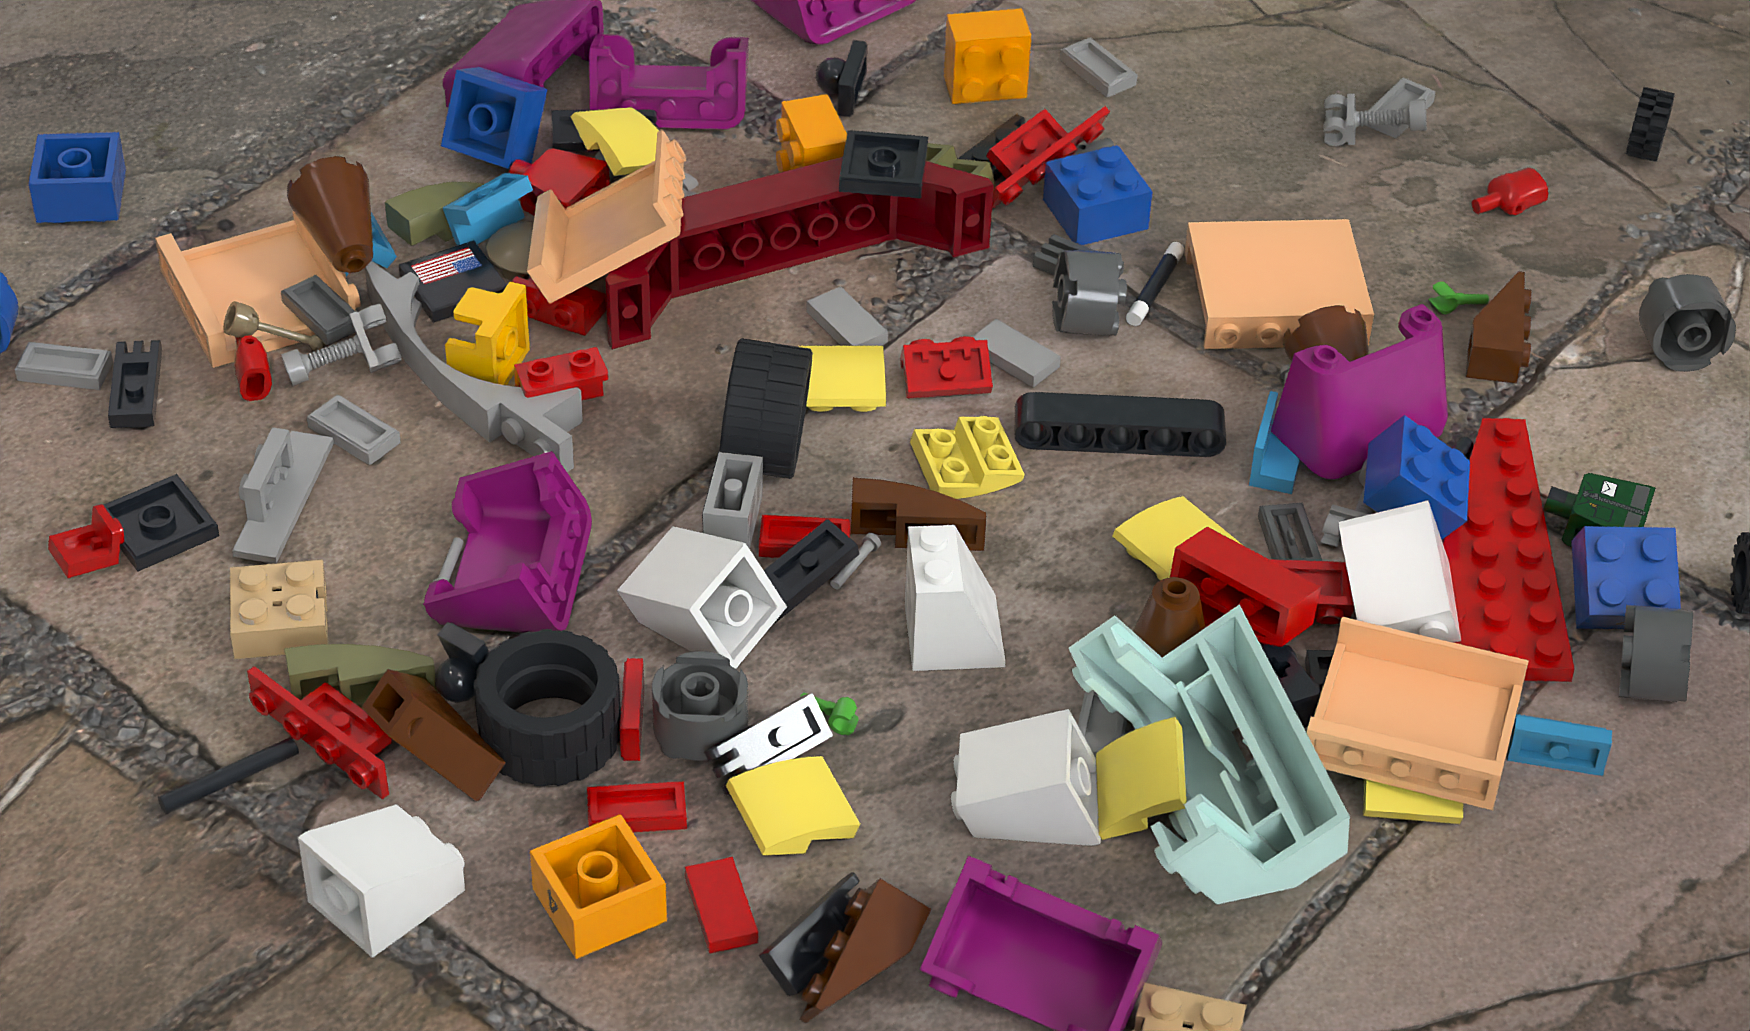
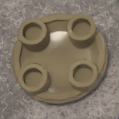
M533 221L517 222L502 227L488 241L486 246L488 258L496 267L503 270V276L507 280L512 281L516 276L524 279L529 275L527 267Z

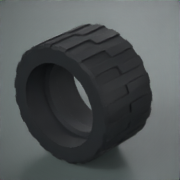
M744 338L738 340L729 376L719 452L763 457V475L787 479L794 477L811 377L813 352L810 348Z
M546 629L531 633L529 631L519 634L515 638L503 641L496 649H492L485 656L483 663L479 664L476 671V680H474L478 734L506 762L499 772L503 776L507 775L513 778L514 781L523 784L530 783L534 784V786L566 785L572 781L585 779L591 773L599 771L617 751V744L620 742L621 719L620 685L617 665L614 659L608 655V651L601 645L594 643L592 639L565 630L552 631V629ZM543 698L568 699L582 705L574 711L554 717H534L515 711L518 707L528 702Z

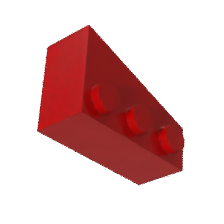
M1208 526L1175 547L1170 577L1186 579L1197 587L1206 627L1239 604L1259 643L1282 647L1313 625L1321 590L1319 585Z

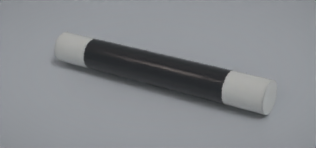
M1172 242L1126 315V321L1130 325L1138 326L1141 324L1184 254L1185 249L1182 244Z

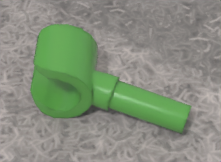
M1445 282L1434 284L1432 288L1439 296L1428 299L1442 314L1451 313L1458 305L1488 304L1489 302L1488 294L1455 293Z
M815 697L820 710L830 716L828 724L833 731L841 735H850L854 732L859 718L854 714L857 707L853 699L842 697L834 703Z

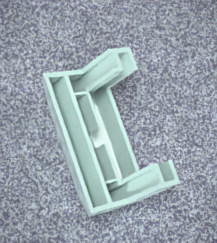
M1240 604L1163 658L1116 616H1113L1069 647V651L1076 664V667L1072 669L1075 679L1087 693L1094 690L1110 713L1113 714L1116 711L1121 713L1133 724L1135 730L1171 717H1176L1181 724L1186 803L1184 804L1185 809L1174 811L1169 815V819L1179 835L1187 839L1188 842L1182 841L1159 821L1151 826L1159 844L1155 848L1158 860L1170 874L1178 872L1193 893L1197 894L1201 891L1218 905L1295 888L1347 854L1350 816ZM1238 727L1244 737L1242 741L1249 747L1254 757L1246 762L1232 734V731Z

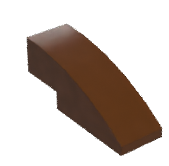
M853 477L851 534L895 535V548H907L908 527L955 525L969 550L984 551L986 512L961 500L918 486L880 479Z

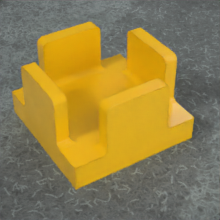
M509 282L502 293H494L471 287L466 291L453 312L455 320L480 326L475 333L476 344L449 338L445 344L446 363L468 376L491 383L508 385L514 375V364L522 363L530 350L526 285Z

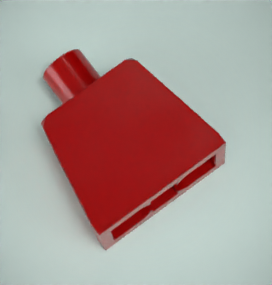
M554 148L544 152L533 164L517 159L509 170L510 174L527 175L529 177L533 191L522 196L520 204L524 211L535 216L537 196L550 189L565 209L610 185L609 166L606 161Z

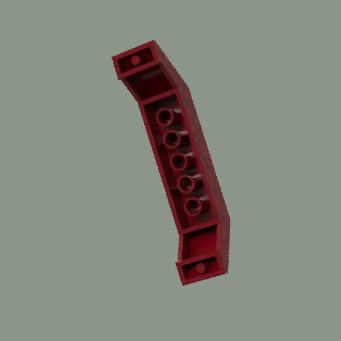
M843 157L684 197L682 198L681 207L683 217H681L680 235L609 272L606 277L608 344L611 349H616L651 339L652 325L672 298L894 239L948 251L953 258L987 249L990 246L994 184L989 178L926 161L921 198L839 192V178Z

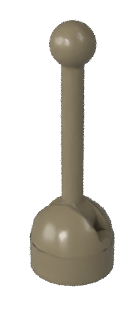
M233 301L226 312L223 329L227 335L242 338L243 336H251L256 330L308 344L314 351H320V349L325 347V343L316 334L308 336L259 322V315L255 309L246 304Z

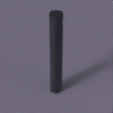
M289 737L158 797L160 807L165 814L171 813L298 755L299 750L296 742L292 737Z

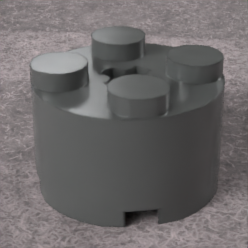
M1064 250L1060 252L1053 287L1058 288L1057 301H1052L1053 323L1056 331L1076 334L1117 335L1119 329L1117 305L1125 304L1127 296L1126 279H1119L1122 268L1121 253L1086 250Z
M1684 274L1671 278H1658L1650 284L1648 288L1649 293L1640 306L1639 322L1657 358L1664 362L1665 366L1672 370L1684 372L1703 369L1712 364L1710 359L1720 351L1724 355L1730 349L1736 334V324L1711 278Z
M1626 605L1624 632H1631L1633 636L1624 635L1621 666L1631 667V670H1621L1619 697L1686 702L1690 670L1693 611Z
M706 651L688 652L677 656L676 663L665 670L664 665L657 670L652 682L653 729L664 755L674 759L708 760L704 753L705 750L748 727L747 677L741 668L739 673L732 667L730 659ZM723 754L716 760L725 761L727 760L725 754Z

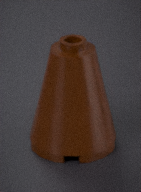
M340 156L321 158L306 164L299 170L301 176L294 183L291 179L287 185V198L291 208L336 270L348 273H356L363 270L373 259L370 188L366 171L362 164L357 161L356 165L347 163L345 157Z
M1334 305L1319 308L1305 314L1298 319L1300 326L1292 334L1290 329L1284 334L1283 346L1286 355L1292 362L1294 353L1320 345H1328L1335 348L1349 362L1368 355L1366 323L1360 311L1354 309V314L1347 312L1345 306Z
M1170 577L1160 580L1152 589L1133 632L1162 658L1206 628L1197 587L1186 579Z

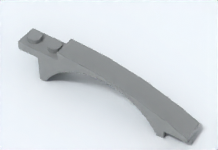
M373 261L365 267L369 300L372 305L381 304L387 322L383 323L382 326L392 342L397 343L404 361L443 405L489 443L504 435L508 442L518 445L532 456L553 451L566 472L574 468L572 436L567 432L583 422L582 398L579 388L576 387L527 398L521 387L483 381L450 367L423 344L415 330L417 319L422 310L421 302L414 298L419 286V277L409 272L397 279Z

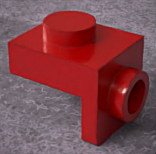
M100 504L92 508V522L90 525L49 536L48 550L66 577L71 578L119 564L120 544L124 543V531L120 521L117 518H112L104 505Z

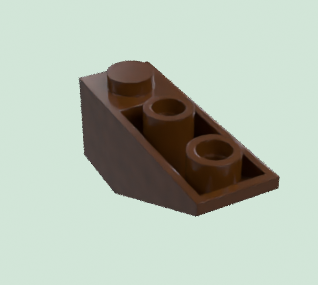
M1518 271L1473 319L1467 348L1466 378L1517 384L1520 367L1528 368L1531 343L1524 342V340L1528 341L1531 316L1524 314L1529 313L1532 290L1525 289V272Z
M387 669L362 706L364 711L390 738L475 801L481 800L506 763L425 678Z
M881 878L866 890L858 888L845 909L844 914L851 917L843 932L840 930L836 931L824 951L823 957L829 961L822 975L816 973L803 992L801 1000L805 1001L807 1005L799 1020L805 1023L809 1022L910 953L932 909Z

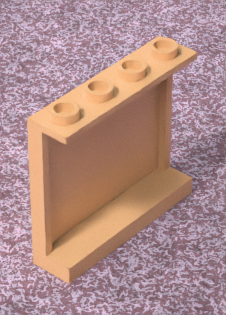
M663 129L657 132L655 161L564 209L551 189L537 196L527 272L549 303L568 295L680 235L681 217H683L681 207L682 198H684L682 188L683 180L685 179L683 168L686 156L680 144L675 139L670 141Z
M294 211V220L184 251H180L171 233L155 238L160 269L213 368L235 362L236 339L234 336L225 334L223 329L226 312L233 301L254 308L259 315V322L308 336L315 335V333L282 303L281 291L317 275L355 311V308L361 306L356 286L353 283L348 284L346 282L345 272L334 268ZM256 330L252 335L262 343L266 352L300 343L260 330Z
M1349 219L1188 222L1185 259L1186 264H1193L1206 324L1204 349L1284 348V334L1288 329H1290L1292 334L1300 326L1299 318L1319 308L1334 305L1345 306L1347 312L1354 314V309L1360 311L1366 323L1369 346L1374 312Z
M1342 617L1335 651L1314 717L1311 716L1307 735L1326 770L1493 810L1529 660Z

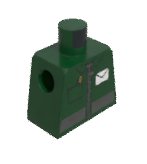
M1587 473L1583 476L1577 494L1551 486L1543 511L1568 519L1562 541L1565 545L1572 547V540L1584 526L1644 527L1656 488L1645 484Z

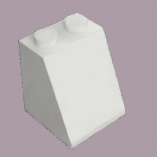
M1429 501L1338 522L1357 620L1452 643L1461 641L1449 560Z
M955 525L908 527L905 611L912 670L1005 667L996 595Z
M674 526L617 590L639 623L691 652L706 651L721 654L730 659V665L735 669L787 608L746 543Z
M1069 709L960 734L959 755L954 756L957 790L951 794V803L956 818L965 822L974 838L1088 846L1100 844L1096 758Z
M397 804L309 830L298 837L308 902L372 958L465 891L463 874L465 863L460 852L452 844L442 843L430 832V829L421 818L417 816L411 817Z

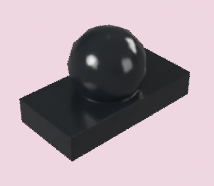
M853 40L846 61L838 57L827 58L816 69L815 78L817 85L825 93L830 95L838 94V116L851 117L854 114L867 74L868 44H866V41Z
M447 622L437 635L449 658L439 665L435 673V685L438 693L446 700L460 703L469 701L475 696L474 680H476V671L479 664L485 660L489 650L483 640L457 625Z

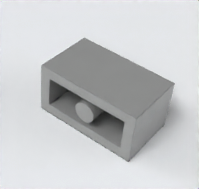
M718 452L702 512L704 534L743 542L750 549L763 497V457Z

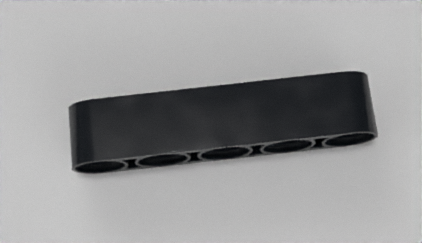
M1028 392L1021 395L1015 403V440L1024 448L1033 450L1213 457L1220 454L1227 444L1224 408L1216 401L1207 399Z

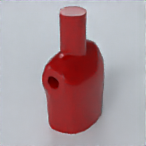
M1531 167L1506 173L1490 181L1487 187L1488 195L1473 199L1472 208L1476 214L1499 207L1509 215H1519L1526 209L1547 201L1548 186L1543 177Z
M252 335L243 336L242 338L235 337L237 344L235 375L238 380L241 396L247 401L264 399L270 393L272 387V377L266 350L262 343Z

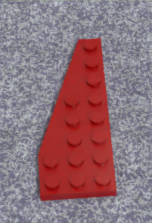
M1483 418L1469 460L1467 522L1446 536L1443 542L1450 565L1461 641L1454 643L1529 660L1524 681L1572 682L1575 668L1526 420Z

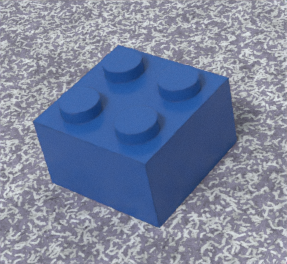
M481 67L456 70L441 147L510 169L513 162L517 159L532 164L548 89Z
M119 132L37 135L29 179V189L36 223L119 220L126 173Z
M1118 145L1046 162L1043 200L1072 242L1085 245L1149 228L1153 191Z
M1404 415L1368 443L1363 503L1376 512H1383L1429 501L1442 540L1467 522L1470 461L1466 459L1462 452L1454 448L1452 449L1435 437L1428 428L1418 425Z
M1584 526L1572 540L1576 629H1624L1626 605L1681 609L1676 528Z

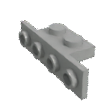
M272 427L265 443L259 444L256 449L254 465L250 473L244 474L240 482L239 497L245 501L247 521L232 550L233 557L277 564L333 447V437L297 431L289 432L286 429Z

